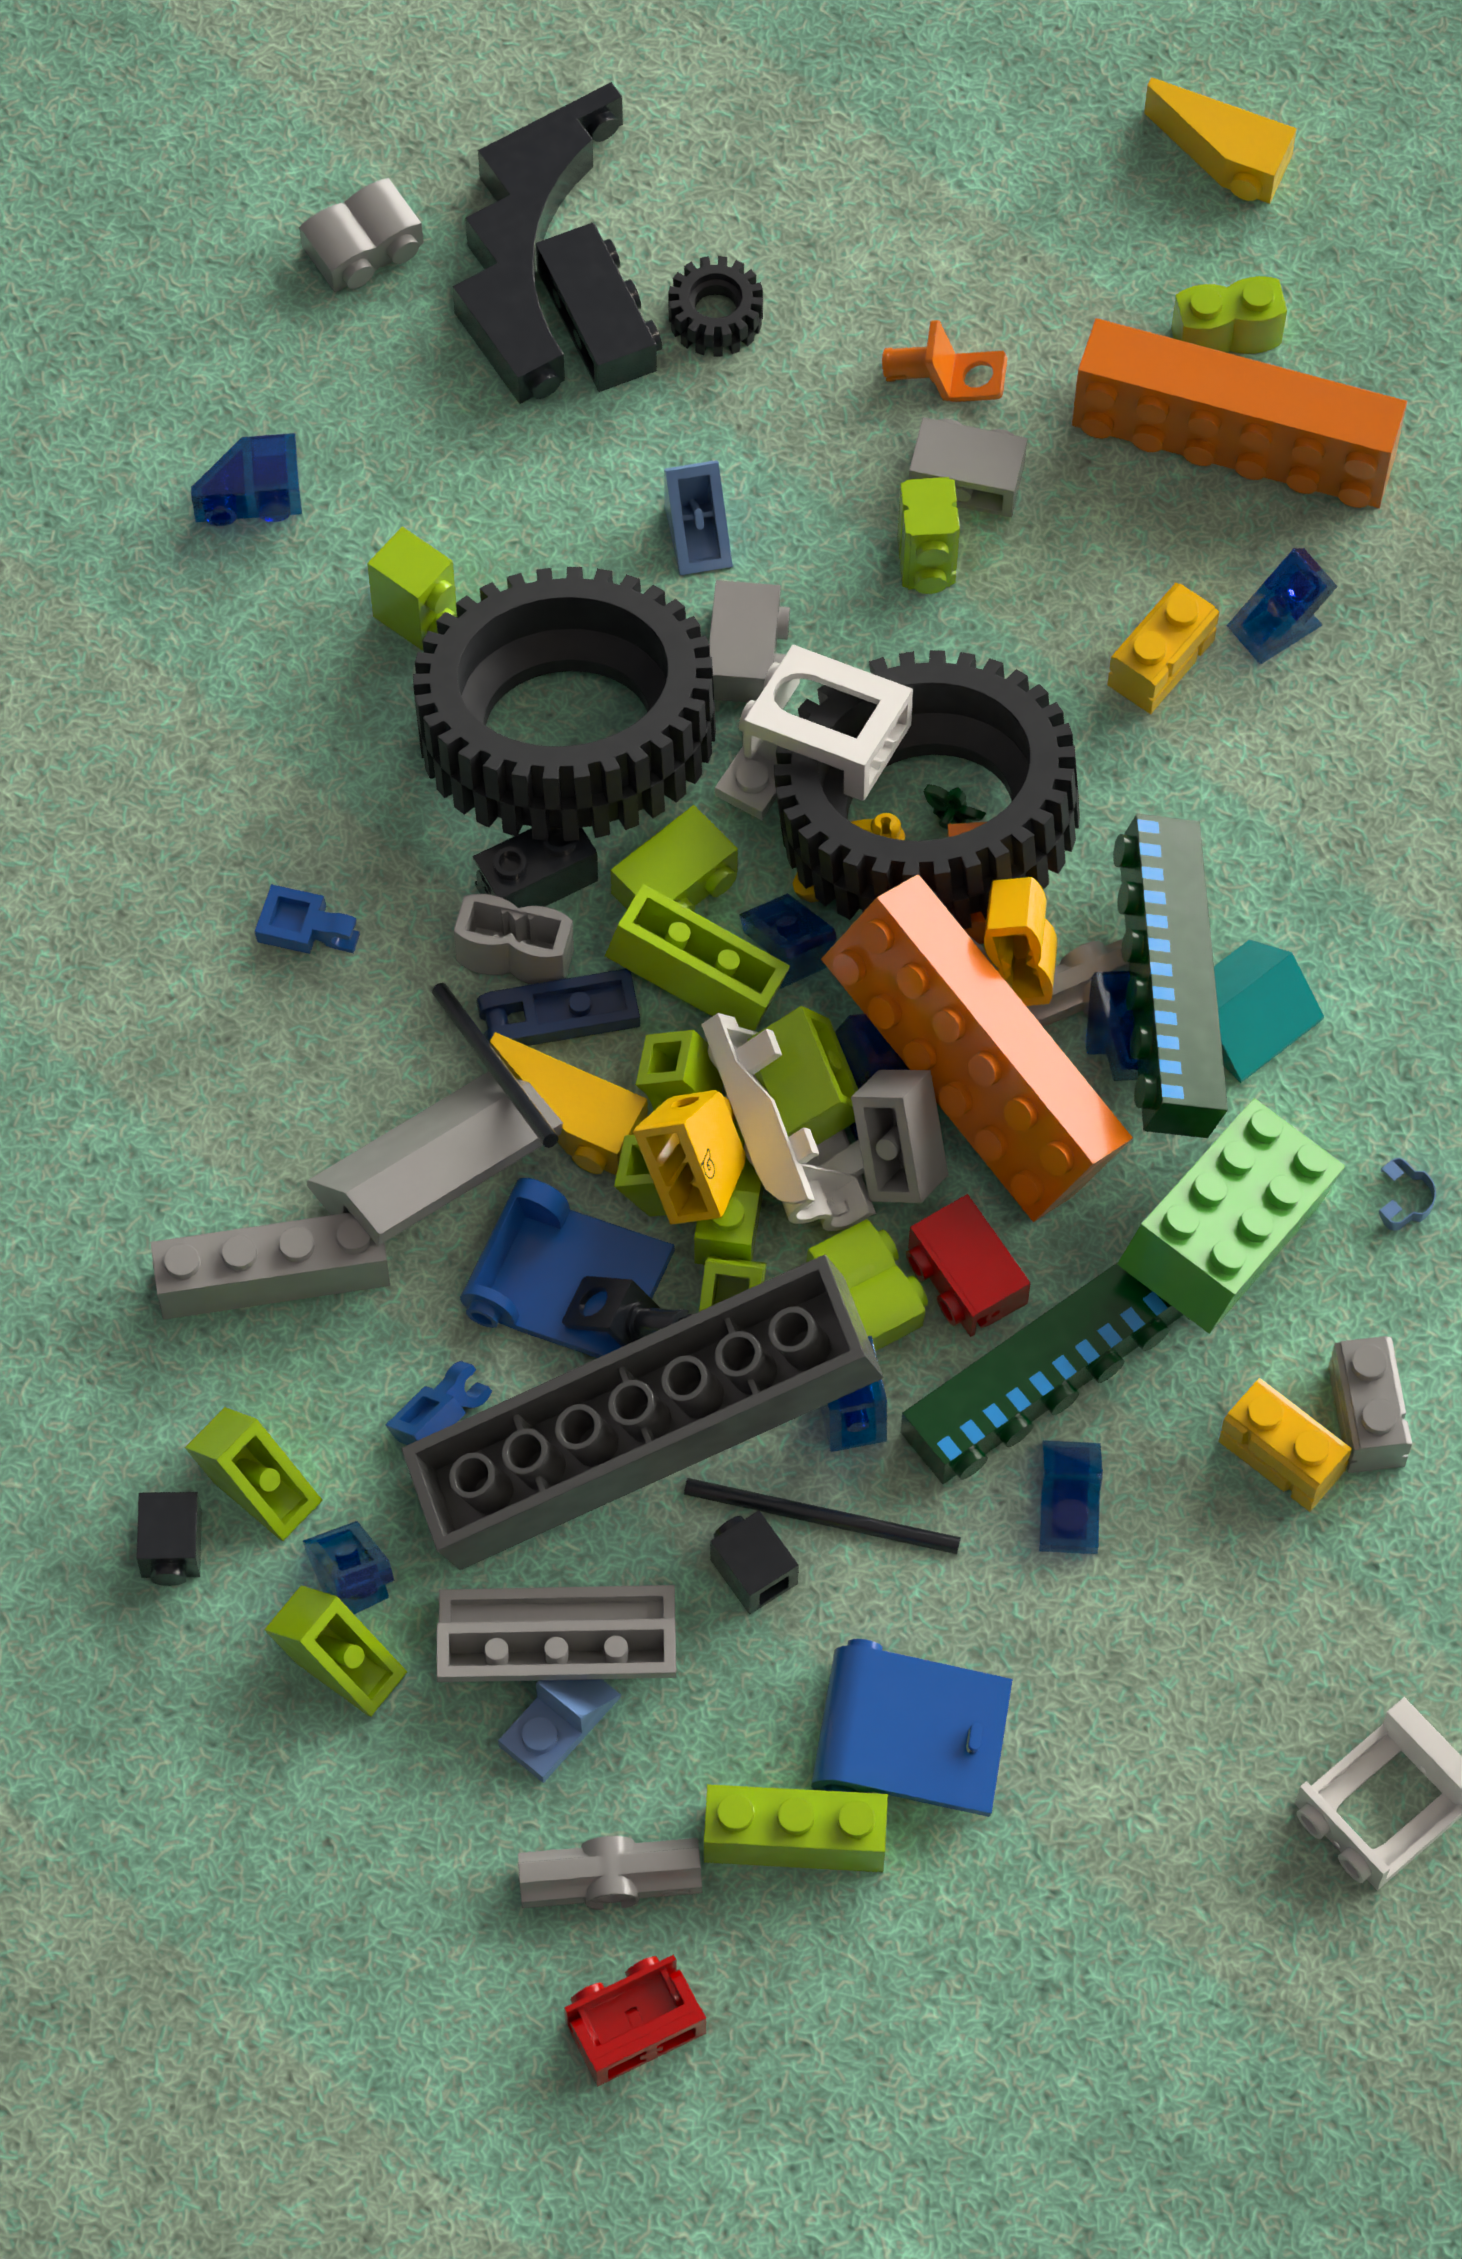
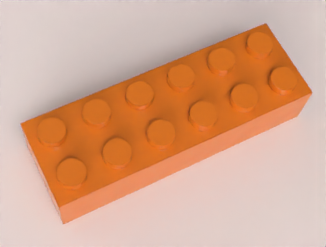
M1095 318L1078 368L1072 426L1081 428L1084 433L1094 438L1103 439L1112 436L1130 441L1137 448L1146 452L1164 450L1184 456L1190 463L1198 466L1216 464L1231 468L1242 477L1250 480L1268 478L1287 483L1292 490L1299 493L1311 494L1316 491L1335 496L1341 502L1351 507L1362 508L1368 505L1380 508L1396 457L1408 401Z
M919 874L878 896L821 958L823 963L910 1070H931L937 1104L1033 1222L1078 1193L1133 1139Z

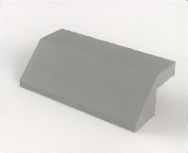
M488 1071L307 1181V1187L330 1215L350 1212L377 1246L543 1146V1144ZM516 1079L558 1136L561 1135L563 1122L529 1082Z
M675 1585L439 1589L437 1682L676 1678Z

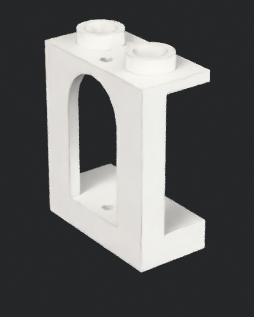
M792 645L782 662H774L769 668L764 681L763 691L756 701H748L743 709L739 721V730L744 732V756L752 759L763 740L844 770V794L864 801L911 726L913 689ZM800 679L812 680L877 704L876 709L857 739L783 710L800 684Z
M1403 1697L1387 1711L1383 1724L1312 1786L1307 1781L1300 1786L1295 1805L1299 1808L1297 1817L1312 1836L1317 1839H1322L1326 1836L1341 1852L1338 1855L1340 1864L1354 1880L1363 1883L1367 1879L1378 1891L1462 1817V1756ZM1402 1751L1442 1794L1386 1843L1371 1849L1336 1811L1347 1797Z

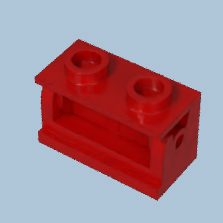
M968 1194L910 1226L909 1250L906 1251L907 1261L921 1281L929 1278L940 1293L937 1296L938 1305L951 1325L956 1326L961 1323L969 1336L972 1337L976 1333L977 1323L981 1328L987 1327L1028 1304L1031 1282Z
M674 1954L659 1961L657 1956L645 1958L627 1969L625 1972L626 1978L607 1987H604L603 1983L587 1986L571 1997L570 2001L572 2004L564 2007L565 2023L597 2087L706 2034V2016L702 2008H700L680 1969L677 1970V1960Z

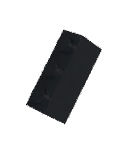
M592 222L537 242V272L598 392L656 372L657 351L662 350L661 338L652 320L644 321L639 311L641 309V301L635 284L631 279L623 280L618 270L620 268L619 256L612 240H603L595 223Z

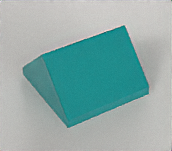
M1249 939L1214 966L1223 1065L1240 1083L1324 1019V1015L1292 952Z

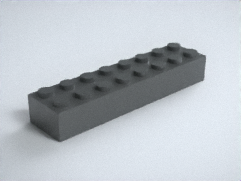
M824 1254L401 1449L436 1550L459 1570H462L879 1381L884 1377L846 1280Z

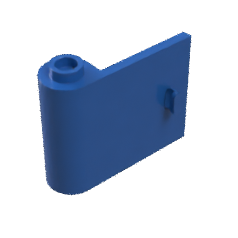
M519 1178L460 1296V1300L467 1308L466 1315L482 1326L496 1328L498 1323L525 1334L599 1358L622 1346L607 1332L568 1329L562 1323V1319L581 1280L586 1276L632 1279L652 1299L675 1252L674 1244L570 1210L567 1199L557 1189L539 1180ZM599 1292L588 1300L583 1310L585 1316L597 1313L604 1306L607 1300V1292Z
M851 1639L848 1641L847 1646L836 1648L831 1666L811 1788L821 1791L876 1792L990 1817L1013 1679L883 1651V1647L880 1644L866 1639ZM969 1730H970V1735H969L968 1747H969V1749H970V1752H968V1751L966 1750V1745H967V1739H968V1732H969Z

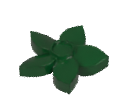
M928 784L923 791L927 802L934 808L933 813L941 819L939 825L944 829H948V824H951L953 819L957 824L973 823L972 821L983 820L986 815L984 811L966 806V795L959 787L948 792L940 786Z

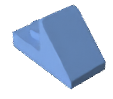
M539 1680L536 1683L537 1698L498 1740L499 1747L544 1783L621 1698V1694L604 1680Z

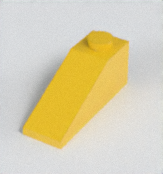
M1151 77L1147 85L1144 114L1221 187L1231 190L1240 199L1246 201L1258 199L1270 204L1292 158L1297 128Z
M495 1032L490 1040V1044L516 1079L529 1082L563 1122L561 1135L558 1136V1143L564 1151L571 1155L575 1164L585 1171L601 1174L605 1170L616 1175L624 1136L634 1135L633 1130L648 1117L647 1098Z

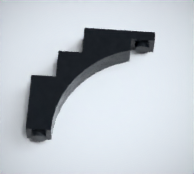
M612 82L478 150L480 179L497 202L465 218L467 246L485 270L453 286L454 313L519 404L533 397L536 399L546 398L558 389L561 382L565 381L564 353L549 330L542 314L535 288L537 267L536 243L544 240L549 224L563 200L573 187L593 168V140L596 142L604 141L610 138L619 126L623 125L622 95Z

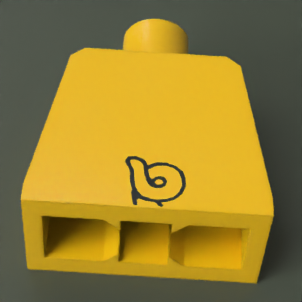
M716 1090L668 1098L633 1130L670 1225L721 1218L746 1162L745 1151L733 1123L735 1114L728 1098Z

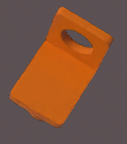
M940 320L930 321L927 346L885 348L882 355V369L887 382L930 378L932 383H935L943 401L997 400L1003 396L1008 358L1004 351L955 354ZM984 365L993 369L992 378L985 385L970 387L965 384L966 374L974 367Z

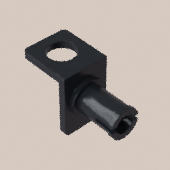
M586 1276L581 1280L562 1319V1323L568 1329L607 1332L623 1347L693 1314H688L689 1310L661 1309L632 1279ZM599 1292H607V1300L604 1306L597 1313L585 1316L583 1310L588 1300Z

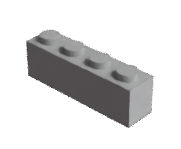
M350 1212L150 1242L157 1296L163 1320L390 1286L385 1243L377 1246Z

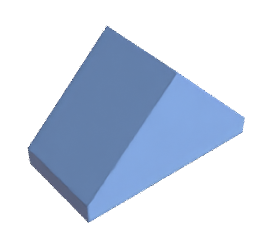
M715 460L664 469L665 511L679 574L686 575L733 567L719 462Z

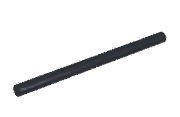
M445 983L436 984L432 990L434 997L543 1146L550 1148L556 1145L559 1139L558 1135Z
M687 1478L684 1495L756 1511L760 1510L765 1513L953 1554L958 1553L961 1537L692 1478Z

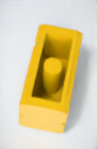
M1175 582L1111 656L1109 667L1111 671L1108 674L1107 686L1149 714H1152L1196 663L1197 655L1202 656L1215 641L1217 629L1215 626L1218 624L1219 611L1214 605L1181 583Z
M1260 1378L1256 1380L1228 1412L1223 1420L1222 1431L1218 1441L1283 1492L1291 1490V1498L1309 1512L1346 1471L1347 1460L1352 1450L1350 1446Z

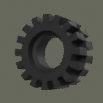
M709 256L700 258V268L698 269L692 261L684 266V275L679 272L676 273L673 277V286L669 287L668 292L669 322H671V331L674 336L681 335V344L687 349L692 343H695V353L700 355L705 354L707 347L713 348V357L723 356V347L726 346L729 347L731 354L739 352L741 341L748 347L754 341V332L759 334L762 327L763 289L761 282L756 283L757 275L752 269L744 274V263L738 260L734 262L732 267H728L727 257L718 256V265H710ZM722 295L730 298L734 302L736 309L728 316L711 318L697 312L695 307L703 297Z

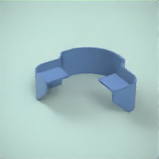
M1402 1158L1392 1159L1381 1168V1172H1385L1395 1181L1404 1174L1400 1169L1402 1168L1413 1180H1423L1431 1191L1432 1204L1423 1213L1412 1212L1402 1221L1394 1222L1390 1219L1403 1209L1394 1200H1391L1379 1210V1215L1384 1225L1393 1231L1400 1230L1411 1220L1423 1221L1430 1214L1436 1198V1188L1431 1177L1425 1171H1415Z

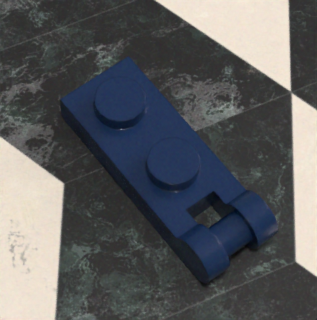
M628 969L490 991L480 995L476 1000L479 1017L486 1021L487 1031L483 1035L489 1043L495 1032L523 1045L532 1046L640 1027V1014L631 971ZM524 1012V1022L509 1024L508 1016L511 1013Z

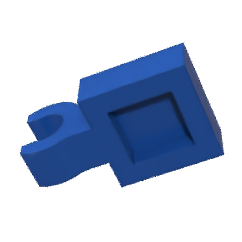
M271 884L255 929V936L258 943L307 954L311 953L315 940L324 943L327 947L354 954L360 932L354 930L357 922L355 917L342 913L325 912L327 906L324 896Z
M463 1361L456 1362L448 1369L444 1379L434 1389L424 1386L385 1426L400 1443L409 1445L457 1423L466 1414L462 1407L476 1408L483 1405L490 1397L492 1390L489 1386L476 1382L465 1392V1382L473 1375L476 1368L472 1364Z

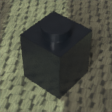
M198 1492L139 1493L136 1559L141 1578H151L153 1583L162 1586H176L185 1583L186 1577H200L202 1509Z
M760 1510L746 1519L742 1516L733 1517L715 1531L714 1539L710 1541V1560L749 1615L798 1584L799 1564Z

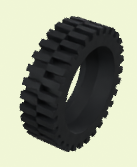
M567 567L566 578L553 579L552 568L536 570L537 581L525 583L522 573L507 577L508 589L500 592L493 582L479 588L481 600L479 603H476L466 595L456 602L457 617L444 612L436 621L438 633L428 631L422 641L424 653L417 652L415 659L416 674H413V688L421 756L424 758L425 770L430 779H436V788L444 798L453 794L454 808L465 815L475 807L476 822L488 828L498 817L502 818L503 833L518 836L523 825L531 826L532 839L548 841L550 827H563L557 829H563L564 841L579 840V828L591 826L595 838L610 835L609 822L619 820L625 830L638 826L639 811L642 809L652 818H655L665 812L664 795L677 803L687 794L686 781L696 784L702 776V762L709 763L712 755V742H715L716 737L712 657H710V645L706 636L701 637V627L696 618L692 616L686 619L685 606L677 599L666 604L664 590L652 585L642 594L640 579L627 574L620 585L614 584L612 571L597 568L593 580L583 579L582 567ZM556 672H588L611 678L634 692L647 710V714L640 720L615 735L598 741L571 746H543L524 743L503 736L486 726L492 709L506 693L525 681Z
M930 650L928 663H915L914 651L899 653L900 666L888 668L884 657L869 661L871 674L913 689L911 726L886 767L904 759L925 755H947L963 758L977 763L992 772L1003 783L1012 802L996 817L985 824L959 835L924 841L887 838L863 830L848 821V812L854 797L844 794V770L777 746V764H774V781L783 845L786 848V855L791 868H797L798 880L805 889L814 886L815 899L824 906H827L836 899L837 914L851 920L859 909L863 913L878 896L919 874L963 929L972 928L971 914L981 911L986 920L989 891L993 880L1033 877L1042 889H1045L1049 885L1048 870L1058 874L1066 863L1065 851L1072 852L1076 842L1075 828L1079 829L1080 821L1073 734L1069 723L1064 724V712L1058 703L1055 702L1049 705V693L1040 684L1029 690L1028 675L1017 669L1005 679L1002 662L989 658L983 669L977 668L975 654L960 652L956 664L946 663L945 651ZM823 685L817 689L819 705L806 699L799 706L798 714L800 718L857 739L876 709L877 704Z

